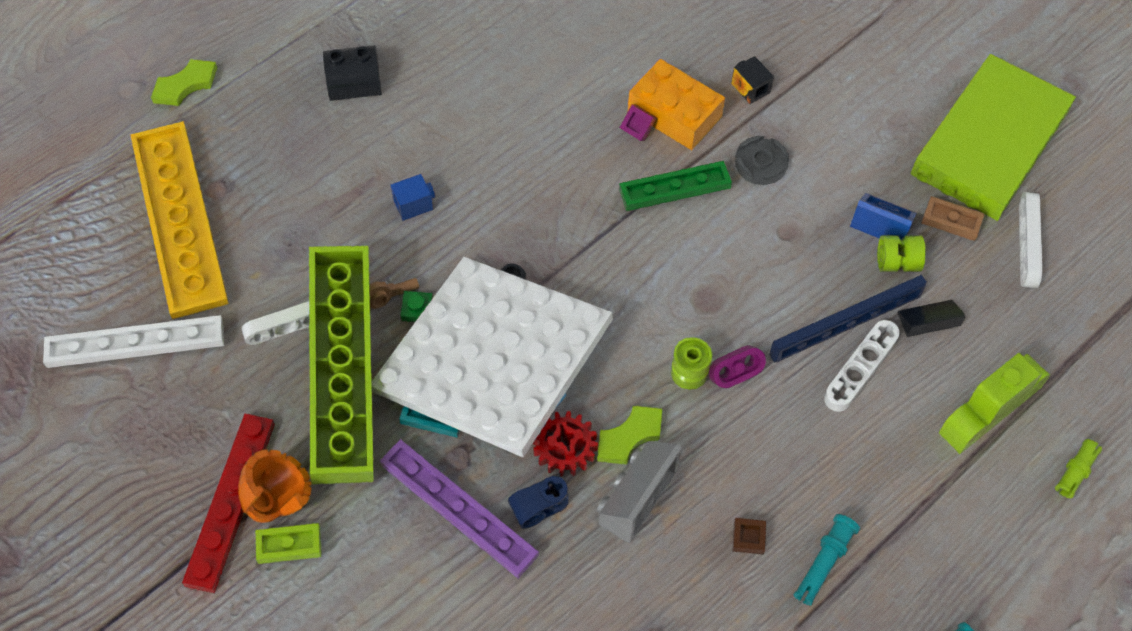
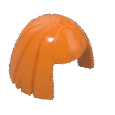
M268 449L256 452L247 460L240 474L238 493L243 512L252 520L259 523L272 522L277 517L287 516L299 511L308 502L312 490L310 487L312 484L309 481L310 477L306 469L302 468V464L294 457L286 456V453L281 454L278 450L271 449L268 452Z

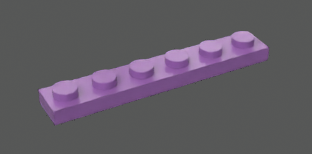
M401 439L380 460L383 468L518 579L539 556V551Z

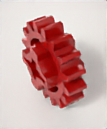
M570 411L566 412L565 417H561L558 412H555V419L551 420L549 418L533 442V445H535L533 447L534 456H540L538 458L539 465L548 464V473L550 474L555 469H559L560 477L564 476L565 470H570L572 476L576 475L577 467L584 471L587 470L586 461L594 462L595 454L593 452L598 450V442H595L597 440V432L590 431L592 423L588 421L583 424L581 414L574 419L571 418ZM555 430L554 434L548 437V435ZM561 436L563 437V440L566 441V444L569 445V451L567 450V446H565L564 443L561 442ZM583 450L580 455L575 456L578 451Z

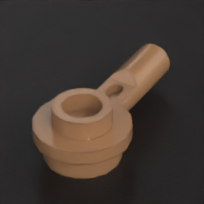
M413 278L398 284H387L385 281L369 284L370 308H381L389 302L391 297L404 294V291L419 289L418 280Z

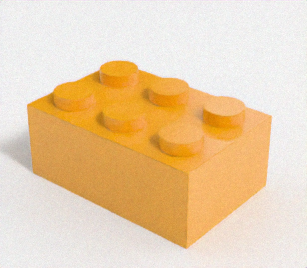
M660 58L629 91L628 111L632 104L641 107L657 117L653 125L654 128L692 151L721 119L725 97Z

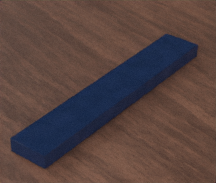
M919 275L773 341L769 355L773 362L777 363L921 297L927 281L922 275Z

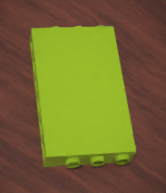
M989 54L916 158L910 174L921 182L939 189L945 195L952 196L965 203L968 207L976 209L998 221L1069 112L1076 96L1001 58Z

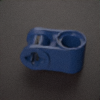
M558 476L547 477L530 487L518 490L508 498V503L521 528L533 527L544 519L566 509L569 503L568 487L562 478ZM551 492H555L556 495H560V496L554 497V495H553V494H550V493H551Z

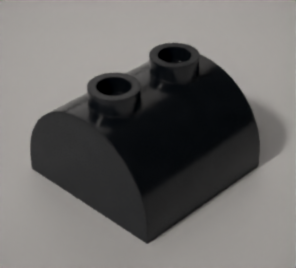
M376 45L323 51L324 71L330 101L382 95Z

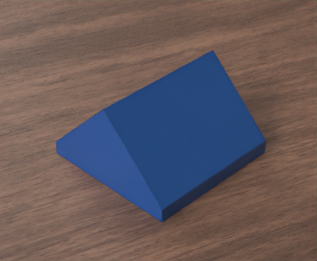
M865 193L858 202L850 227L876 238H880L882 235H898L900 240H902L904 236L908 235L917 213Z

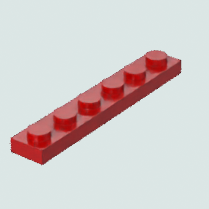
M244 413L184 575L182 584L185 587L215 594L244 513L238 493L240 474L247 460L252 455L267 449L275 426L273 419Z

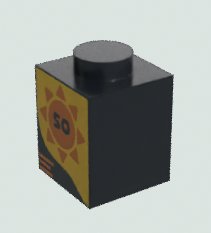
M754 56L746 61H740L734 67L731 84L749 104H752L771 93L774 76Z

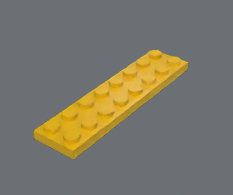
M184 121L131 134L171 318L176 319L229 304Z

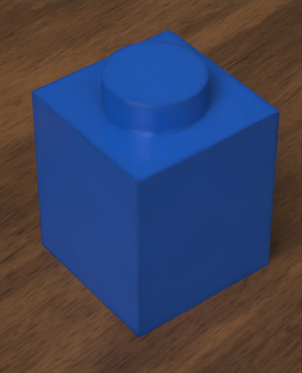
M422 174L390 184L392 198L402 221L433 210L432 199L435 198V192L430 182L425 183Z

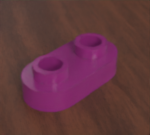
M746 345L719 357L712 362L709 368L710 380L721 388H730L761 373L766 364L765 354L754 346ZM750 355L749 362L745 363V358ZM725 367L724 373L719 375L720 370Z

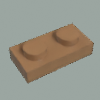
M931 196L921 223L975 241L984 213Z

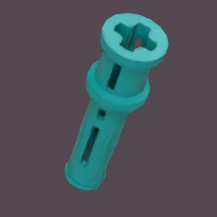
M836 514L834 516L833 527L828 535H824L820 540V546L822 547L798 589L793 594L800 601L804 593L808 591L803 604L809 606L813 604V600L837 558L846 555L848 552L847 544L852 536L860 531V526L845 515Z

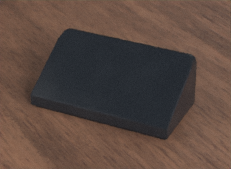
M953 300L913 307L897 312L907 337L958 327L962 325L966 318L964 312Z

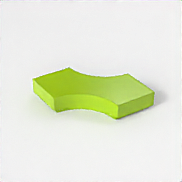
M190 59L182 71L171 76L158 77L151 96L152 102L180 106L183 99L192 92L210 89L217 71L216 62Z
M633 406L630 416L623 424L613 429L600 430L597 462L627 465L629 457L635 448L648 441L660 440L662 409Z

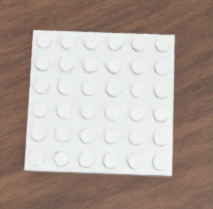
M463 257L372 380V392L524 458L612 322V312Z

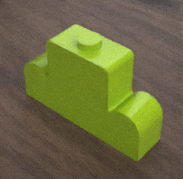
M1017 353L977 386L969 401L948 417L939 434L961 454L1041 389L1050 374L1029 354L1022 356L1020 353Z

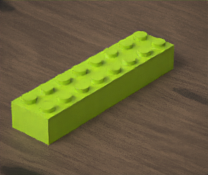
M368 246L309 247L311 484L374 482Z

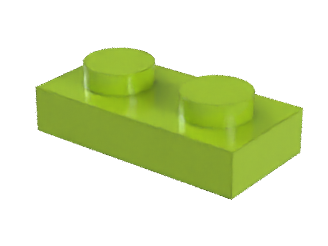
M319 523L255 530L256 561L258 564L321 557Z

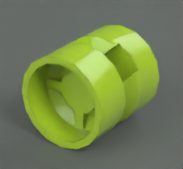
M898 235L880 236L877 248V261L880 272H897L900 268L904 272H922L925 264L924 238L922 236H904L900 240Z
M690 337L679 341L675 346L671 377L679 387L688 390L697 389L707 381L712 351L705 341L700 338Z

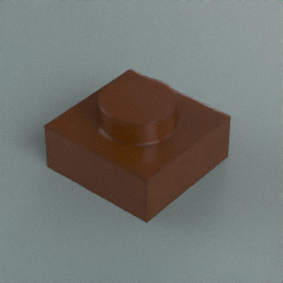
M735 518L732 551L764 555L766 521Z

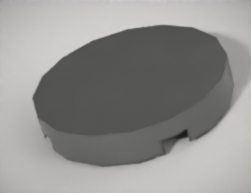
M764 136L748 138L739 145L735 155V167L738 173L746 181L754 184L768 185L776 183L784 177L788 169L789 154L786 148L773 138L771 140L764 139Z

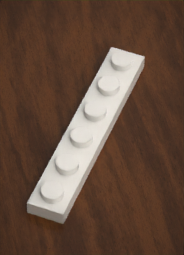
M219 315L44 337L43 363L47 368L220 347L224 346L223 319Z

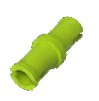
M1085 439L1074 459H1069L1067 462V470L1055 486L1056 491L1061 489L1059 494L1063 497L1073 498L1083 479H1087L1091 474L1090 468L1102 451V447L1098 446L1097 442Z

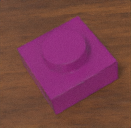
M632 104L619 128L639 141H645L657 117L636 104Z

